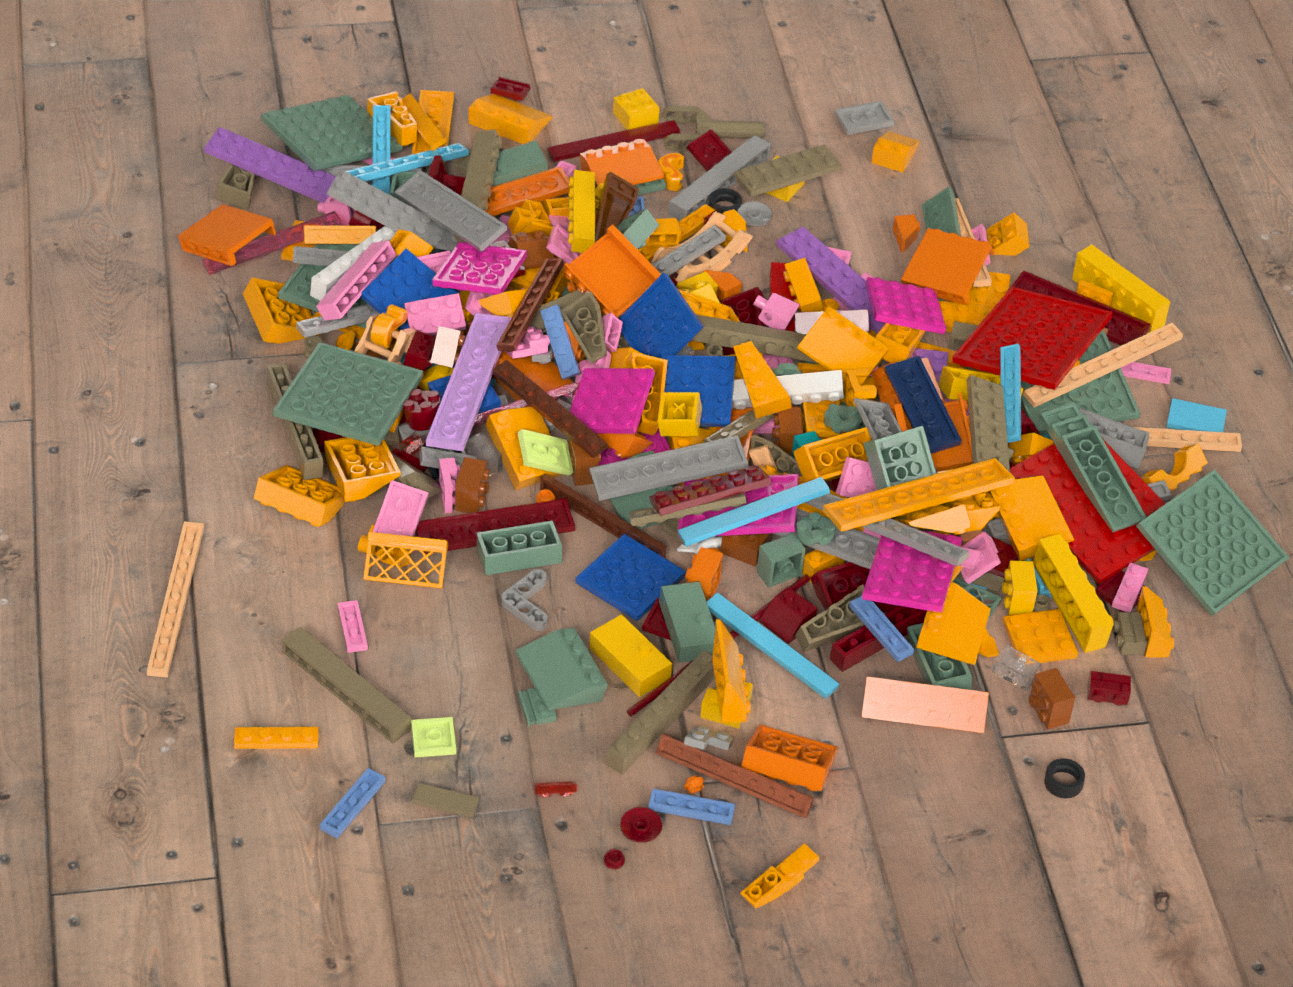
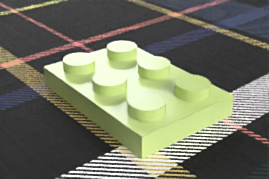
M524 429L518 432L524 466L567 476L573 473L566 439Z

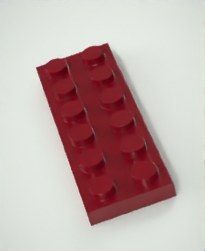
M752 465L748 466L745 470L730 471L727 475L712 476L706 481H694L688 486H676L673 490L666 492L659 491L649 496L650 504L658 514L663 516L771 485L770 477L759 466Z

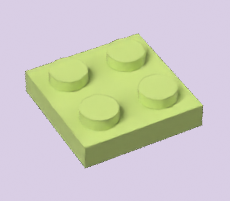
M453 717L411 720L415 757L456 754Z

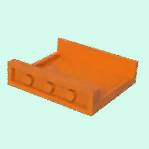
M222 204L179 234L178 238L182 251L233 266L237 263L234 255L236 251L263 232L271 235H276L271 218Z
M611 225L603 237L570 264L565 263L563 269L565 277L576 284L579 292L582 294L592 292L600 305L603 316L612 313L617 318L624 314L661 275L614 225Z
M928 228L906 268L901 282L905 285L912 284L920 288H931L936 293L937 298L968 306L970 302L968 296L970 288L988 254L994 256L995 253L991 244L987 241H978L971 237H962L955 233L943 232L940 229Z
M958 393L959 400L943 403L961 438V445L931 454L936 472L973 464L971 433L969 429L970 419L969 415H966L965 412L968 411L967 401L962 399L961 393ZM894 404L895 417L901 430L912 429L902 404Z

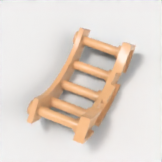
M715 211L709 218V221L693 237L674 247H660L655 252L651 262L655 263L713 225H716L733 238L725 248L720 244L715 246L713 249L719 252V254L712 259L701 255L697 259L702 264L693 266L691 263H688L683 268L677 270L678 277L676 281L679 283L703 273L704 270L721 272L732 263L730 259L736 253L740 254L753 236L743 230L736 232L723 222L726 216Z
M379 314L370 316L367 320L364 334L354 352L366 355L368 350H372L387 357V361L402 365L403 363L400 360L404 352L407 353L416 330L411 328L400 330V332L394 330L391 336L396 338L397 342L393 351H389L371 342L372 325Z

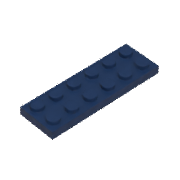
M920 356L884 366V371L899 402L902 404L911 427L923 426L930 453L961 445V438Z

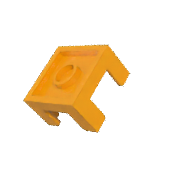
M868 368L846 370L844 398L846 406L856 407L854 403L855 398L868 400L867 398L876 397L877 389L875 385L860 386L857 377H867L870 375Z

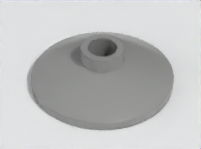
M760 202L744 203L737 211L746 221V224L750 226L765 225L772 218L771 209Z

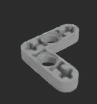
M541 569L529 572L504 591L501 596L502 606L535 631H542L548 625L547 614L527 600L546 585L547 575ZM527 587L529 590L522 592L519 588ZM521 608H527L530 611L527 613H522L519 610Z

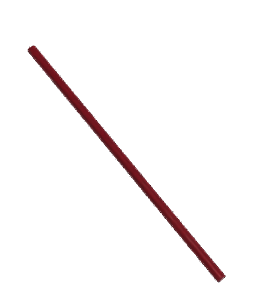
M805 574L789 587L796 592L810 581V577ZM771 601L764 605L762 608H760L750 617L757 622L762 617ZM734 630L729 632L733 639L740 635ZM690 663L629 708L627 714L632 717L655 700Z

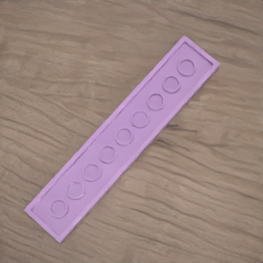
M483 313L475 314L428 433L426 446L464 451L491 380L492 369L496 367L501 353L496 345L512 317Z

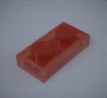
M413 433L398 443V445L405 453L413 455L420 451L424 443L420 437Z
M575 781L533 783L534 793L539 794V797H551L552 793H560V796H572V792H577V783Z

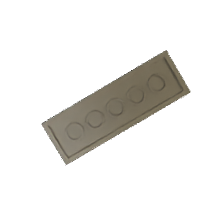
M824 144L734 171V177L747 194L753 197L839 171L842 164Z
M970 375L967 378L973 464L996 458L1010 472L1003 386Z

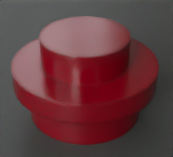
M611 849L604 855V864L607 868L616 870L623 867L625 857L620 850Z

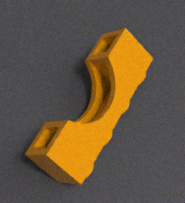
M1199 443L1188 444L1174 453V467L1170 474H1167L1162 469L1148 471L1140 478L1146 484L1164 480L1169 490L1172 491L1178 487L1177 484L1189 480L1191 474L1200 472L1202 470L1201 467L1208 462Z

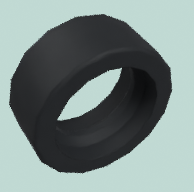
M722 188L710 194L709 206L721 214L733 209L737 212L742 205V197L735 190ZM721 201H727L733 203L734 205L726 207L721 206L717 203Z
M1056 759L1046 769L1044 784L1046 789L1056 797L1073 798L1079 795L1083 789L1085 772L1079 763L1071 759ZM1059 772L1068 773L1077 782L1069 785L1061 784L1053 778V775Z

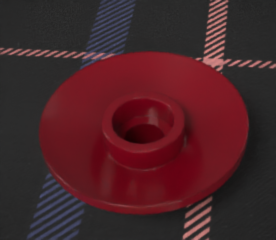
M632 808L623 814L620 820V829L623 835L631 841L639 843L650 842L660 835L662 820L655 811L649 808Z

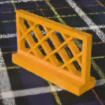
M368 532L363 580L442 589L448 541ZM372 546H381L385 553L375 559L371 554ZM399 548L405 555L395 562L389 553L393 549ZM414 550L420 551L424 556L416 564L408 556ZM434 552L442 553L441 561L434 566L428 557ZM388 555L393 564L384 570L378 561ZM407 557L413 566L403 572L398 563ZM427 559L433 568L423 575L417 566ZM374 564H377L382 570V573L377 577L368 576L369 568ZM396 565L402 575L396 579H391L387 572ZM416 568L421 577L416 581H410L406 574ZM434 570L439 575L438 584L430 583L426 578Z

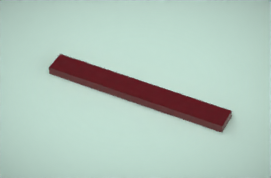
M671 120L548 147L547 152L552 161L557 162L580 157V153L590 149H602L604 146H615L622 142H634L636 139H644L646 142L663 139L670 134H680V129L676 122Z

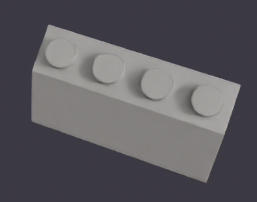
M854 399V403L872 440L902 432L888 403Z
M1078 409L1081 414L1086 415L1091 426H1096L1101 437L1131 468H1139L1146 452L1150 433L1090 411Z

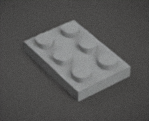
M882 101L835 109V116L847 135L894 126V120Z

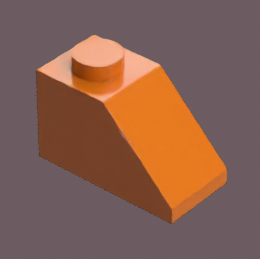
M915 214L894 216L893 232L900 252H905L917 239V234L920 232V222L916 220Z
M712 270L703 271L707 272L718 285L716 296L719 301L741 293L742 283L731 273Z

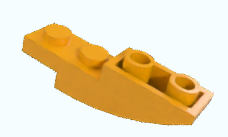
M804 843L777 867L771 866L740 894L754 908L761 907L780 897L803 880L804 873L819 861V856Z

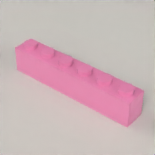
M389 240L373 242L316 305L325 321L341 319L362 295L361 292L395 258L396 253Z

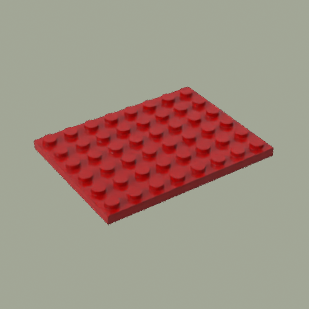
M1011 287L952 356V363L971 367L979 371H986L994 375H1001V347L1019 344L1021 381L1055 390L1110 321L1112 312Z
M1104 440L1146 517L1164 506V501ZM1054 443L1010 468V473L1015 479L1044 476L1074 538V541L1068 543L1069 549L1076 556L1080 565L1098 584L1125 569L1130 563H1135L1155 550L1136 527L1138 524L1116 532L1111 531L1078 483Z

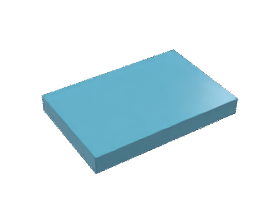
M1172 398L1166 427L1176 430L1223 432L1227 410Z

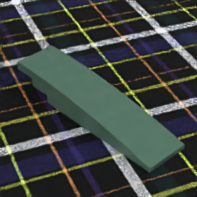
M1074 402L1040 414L1042 423L1063 459L1112 532L1139 524L1147 518L1096 426H1091L1086 415L1079 412Z

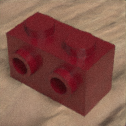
M416 330L403 365L422 370L424 373L427 366L431 367L432 363L430 362L436 337Z

